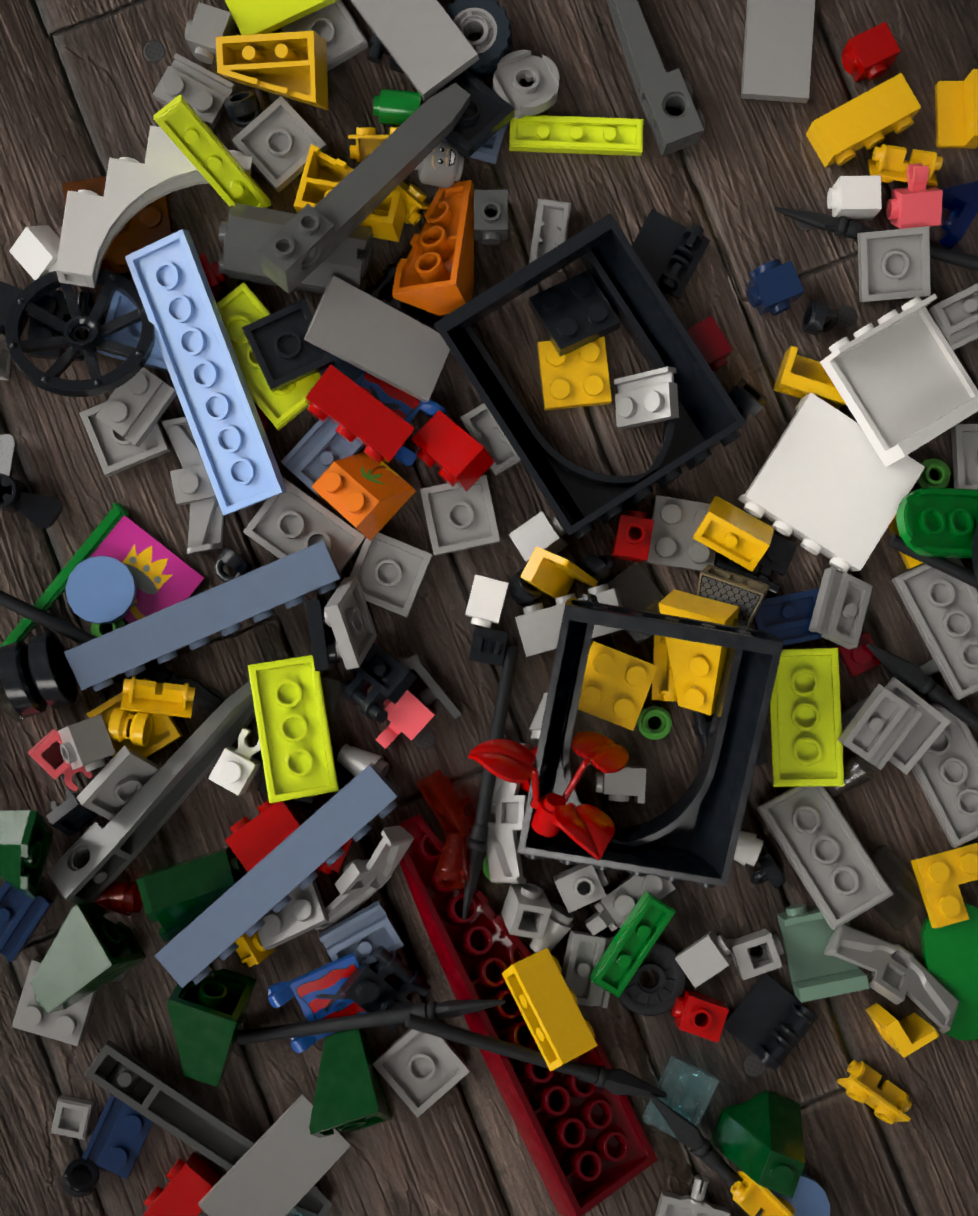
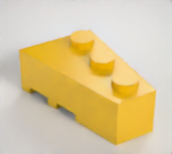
M315 31L216 37L217 73L233 82L329 111L327 43Z
M311 144L294 202L296 212H300L307 204L314 207L354 169L350 168L341 159H334L321 152L319 147ZM394 189L359 226L372 228L371 234H373L374 238L399 242L407 214L401 192Z
M675 589L658 603L661 614L733 626L734 619H738L739 606ZM665 637L678 706L711 716L716 704L728 647Z

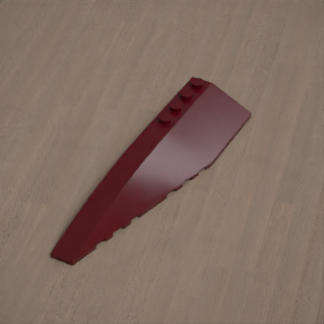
M419 814L396 825L403 827L414 837L413 842L399 863L456 1000L506 1001L502 1005L463 1015L470 1031L540 1051L501 974L514 963L532 954L516 935L509 934L503 918L500 914L496 915L487 904L489 902L480 890L477 891L475 889L467 918L463 919L465 871L459 864L453 862L445 852V846ZM596 1033L594 1039L598 1046L572 1060L613 1069ZM479 1049L559 1215L583 1216L658 1160L626 1095H614L605 1087H597L594 1084L580 1080L578 1077L554 1070L550 1072L549 1069Z

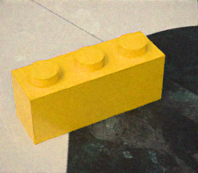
M900 73L814 120L806 132V136L825 168L834 163L840 166L855 157L857 150L863 147L870 150L884 141L886 134L892 131L899 134L913 125V118L921 109V106L904 76Z
M548 947L514 963L501 973L550 1072L598 1046L594 1039L595 1033L588 1021L584 1020L578 1008L577 997L573 990L565 983L561 975V966L558 960L551 955Z

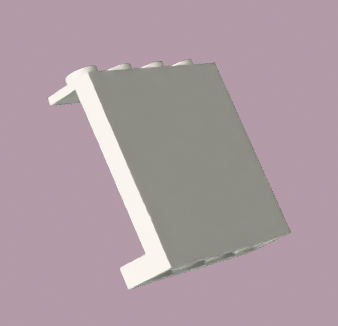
M936 294L924 300H921L919 296L913 298L901 307L903 312L900 314L894 309L877 320L879 323L877 327L874 328L872 323H869L853 334L855 339L852 341L844 337L828 348L831 354L820 362L885 467L910 454L978 411V389L926 308L928 304L938 298Z
M809 393L799 401L795 408L796 414L746 493L740 495L738 500L745 504L744 510L757 518L764 516L773 522L772 527L780 534L790 537L792 534L801 540L800 546L814 555L821 553L829 558V565L837 568L836 570L842 573L861 571L896 515L900 502L909 494L925 466L906 455L885 467L856 421L813 393Z

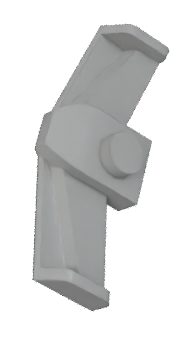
M186 417L162 421L161 423L183 467L182 469L170 471L176 504L179 506L190 504L187 555L222 549L224 516Z
M520 743L529 750H532V744ZM497 776L488 821L487 842H485L487 844L486 853L490 880L492 883L527 884L526 878L523 876L520 853H517L519 845L517 831L522 830L528 796L518 795L521 783L507 782Z
M401 826L385 827L381 832L383 838L370 859H355L344 867V873L334 884L340 895L325 908L330 921L315 929L329 928L351 916L376 891L383 887L391 878L392 873L413 842L414 837Z
M846 924L841 925L832 933L824 951L825 955L835 956L872 971L868 981L870 988L896 1005L904 1001L907 995L938 1026V1030L942 1034L950 1030L959 1001L914 957L913 953L899 944L890 943Z

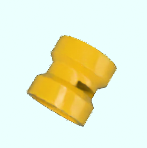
M119 707L114 708L108 725V734L111 742L121 743L126 740L131 741L133 745L145 747L151 735L152 713L138 712L134 714L127 710H120Z

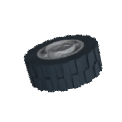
M456 0L453 4L450 3L446 7V13L466 39L472 33L483 35L477 41L468 40L478 53L479 60L467 68V70L475 77L481 76L482 78L487 77L492 72L495 73L499 61L511 52L512 34L506 11L495 0Z

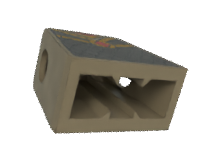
M708 564L700 572L697 595L739 606L738 620L748 622L747 628H749L769 591L770 585Z

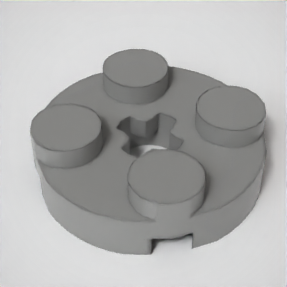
M518 50L507 54L497 64V70L493 75L492 88L498 96L515 109L513 118L520 119L525 116L539 114L557 102L560 75L557 66L549 57L542 54V58L531 55L532 51ZM525 79L527 82L533 81L534 83L530 87H523L520 85V80Z

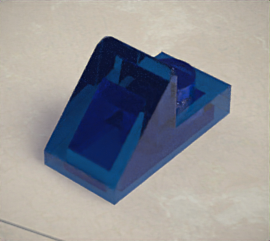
M978 181L943 189L942 207L951 211L941 227L945 233L939 243L949 249L962 239L978 212Z

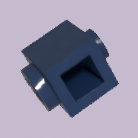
M780 259L772 260L749 273L752 279L747 285V298L753 308L757 307L760 316L768 312L775 316L790 309V303L797 301L804 293L792 261L781 264Z

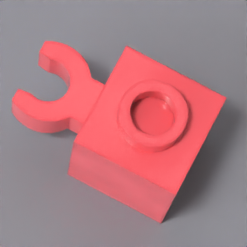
M922 163L908 164V188L891 189V199H888L886 205V214L890 224L900 229L941 225L943 190L934 186H926L929 177V166H923Z
M408 689L396 704L389 699L383 703L388 713L387 719L391 723L376 738V741L386 749L401 732L412 741L436 713Z
M52 729L27 753L54 780L63 773L66 786L76 792L79 788L72 782L73 775L77 772H82L90 779L92 773L91 771L86 772L84 766L73 770L71 764H67L64 761L60 750V745L63 744L59 732Z

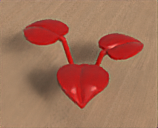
M583 731L577 733L572 739L571 746L573 751L584 758L562 796L556 793H548L541 799L539 797L538 770L532 766L535 755L528 748L512 740L493 739L485 741L471 750L468 756L469 759L477 761L486 770L502 780L511 783H523L532 777L533 800L530 806L536 809L531 821V827L536 833L544 837H554L558 834L559 829H561L597 861L602 858L615 832L613 821L606 813L592 805L581 804L576 807L573 803L566 805V802L584 771L591 763L603 773L621 771L629 759V753L626 748L596 732Z

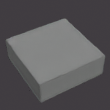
M61 1095L57 1101L51 1133L85 1140L89 1133L95 1102Z

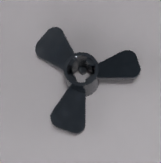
M10 434L0 435V491L3 487L8 488L12 486V495L4 494V502H1L2 492H0V510L10 513L20 512L37 528H50L61 514L63 503L57 498L31 494L23 482L12 478L17 441Z

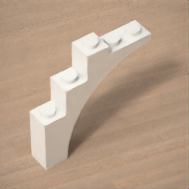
M150 125L145 164L129 157L109 158L104 197L90 190L82 189L78 190V192L68 190L56 264V273L60 283L95 288L101 263L113 239L133 216L148 204L173 191L208 183L160 126ZM229 150L251 176L252 157L245 156V154L239 151Z

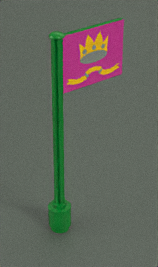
M113 503V508L33 606L48 612L66 590L70 573L77 564L90 557L103 555L116 558L126 565L135 577L137 585L136 600H134L128 614L123 617L129 623L190 598L205 580V577L129 519V512L125 506L120 503ZM23 617L0 645V648L18 641H24L38 623Z

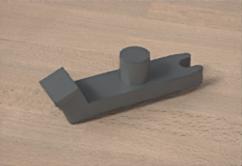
M418 654L404 659L402 657L399 658L400 664L408 670L415 669L428 685L427 688L418 694L427 707L438 698L455 720L462 715L421 664Z

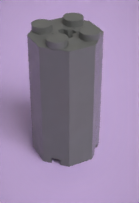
M236 203L235 206L231 205L228 213V222L222 221L219 228V242L224 243V252L221 253L219 259V273L227 274L230 278L278 286L263 273L258 250L296 214ZM358 226L295 290L323 295L330 278L334 275L365 291L368 284V279H365L372 263L374 236L371 234L372 228Z

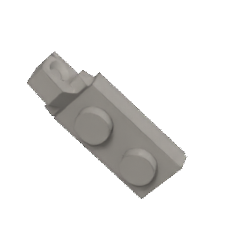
M651 874L643 877L630 875L606 892V897L594 904L597 912L584 920V923L593 936L607 926L611 931H614L618 927H622L645 890L661 900L676 888L670 881L663 879L661 876Z

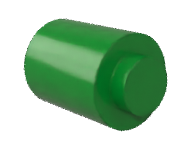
M382 88L381 94L374 96L373 116L379 117L380 124L400 126L423 104V97L419 92Z

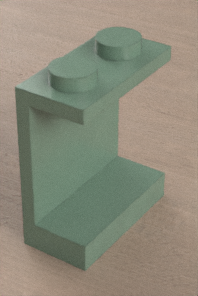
M794 904L787 906L786 912L777 913L793 994L801 1003L870 989L867 975L859 969V966L835 956L824 954L829 939L835 930L830 928L817 906L806 907V904Z

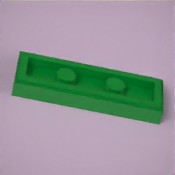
M645 890L589 975L591 982L619 998L676 910Z

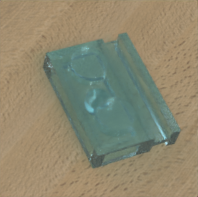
M672 1055L657 1085L658 1089L667 1093V1097L657 1098L698 1126L719 1080L716 1076L692 1064L685 1063ZM650 1100L642 1117L643 1121L677 1138L657 1107Z

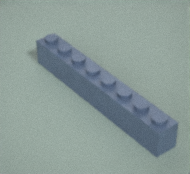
M323 540L69 649L64 654L81 690L92 686L94 692L114 684L112 677L124 672L128 678L146 670L144 665L146 662L157 659L158 663L161 664L177 657L176 649L189 645L190 650L209 643L208 636L218 631H221L222 636H226L242 629L241 621L252 617L256 623L274 615L272 608L284 603L286 609L306 601L303 595L313 590H316L318 595L335 589L337 588L335 581L341 579L342 576L326 540Z
M371 762L155 954V958L182 988L191 980L197 985L212 971L208 965L213 960L219 957L224 961L239 947L235 941L240 936L246 933L248 937H251L265 924L262 917L272 909L275 913H278L292 900L288 894L299 885L302 890L305 889L319 876L315 870L322 863L326 862L330 866L342 856L345 851L341 846L350 838L355 843L371 830L367 823L377 814L381 819L387 816L398 805L394 799L398 797L399 792Z

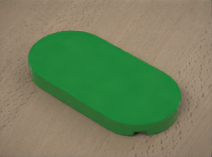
M925 487L907 494L900 502L896 516L898 532L903 542L914 553L924 557L972 558V541L978 524V490Z
M964 902L969 920L940 928H932L929 917H925L921 925L920 936L924 967L959 1001L951 1028L946 1034L958 1040L971 1041L978 1039V908Z

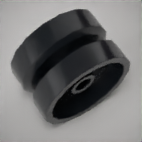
M52 631L31 637L29 645L24 641H18L0 648L1 681L12 707L23 718L45 712L47 705L56 709L76 702L77 683L64 654L66 648L58 635Z

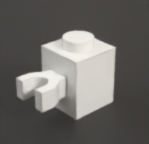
M243 728L239 734L238 748L231 746L224 749L208 778L238 796L246 792L262 763L253 758L254 754L261 751L260 741L258 740L257 745L254 747L247 744V736L251 730Z

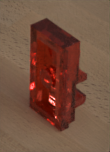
M440 769L416 782L417 787L450 841L470 833L469 829L475 822L476 814L470 817L466 816L464 806L469 804L471 800L469 797H464L457 801L452 783L441 773Z

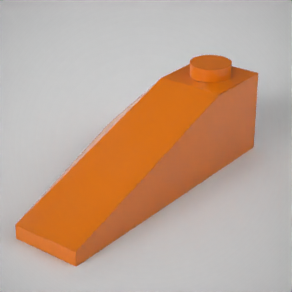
M472 180L453 183L449 188L439 187L424 215L427 220L420 234H414L410 241L412 245L411 251L406 259L401 258L396 267L392 290L394 299L438 316L450 314L472 300L474 288V184Z

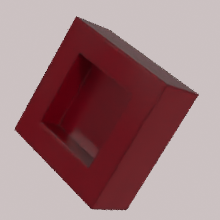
M869 632L861 633L857 648L849 650L840 645L835 647L838 648V654L850 677H856L881 664L878 658L867 648V644L876 646Z

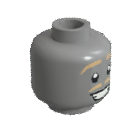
M442 141L414 170H418V177L421 183L449 188L453 185L454 181H460L464 155L459 154V150L451 143Z

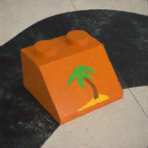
M364 452L334 461L311 486L369 541L376 536L416 492L410 484L383 461L378 464Z

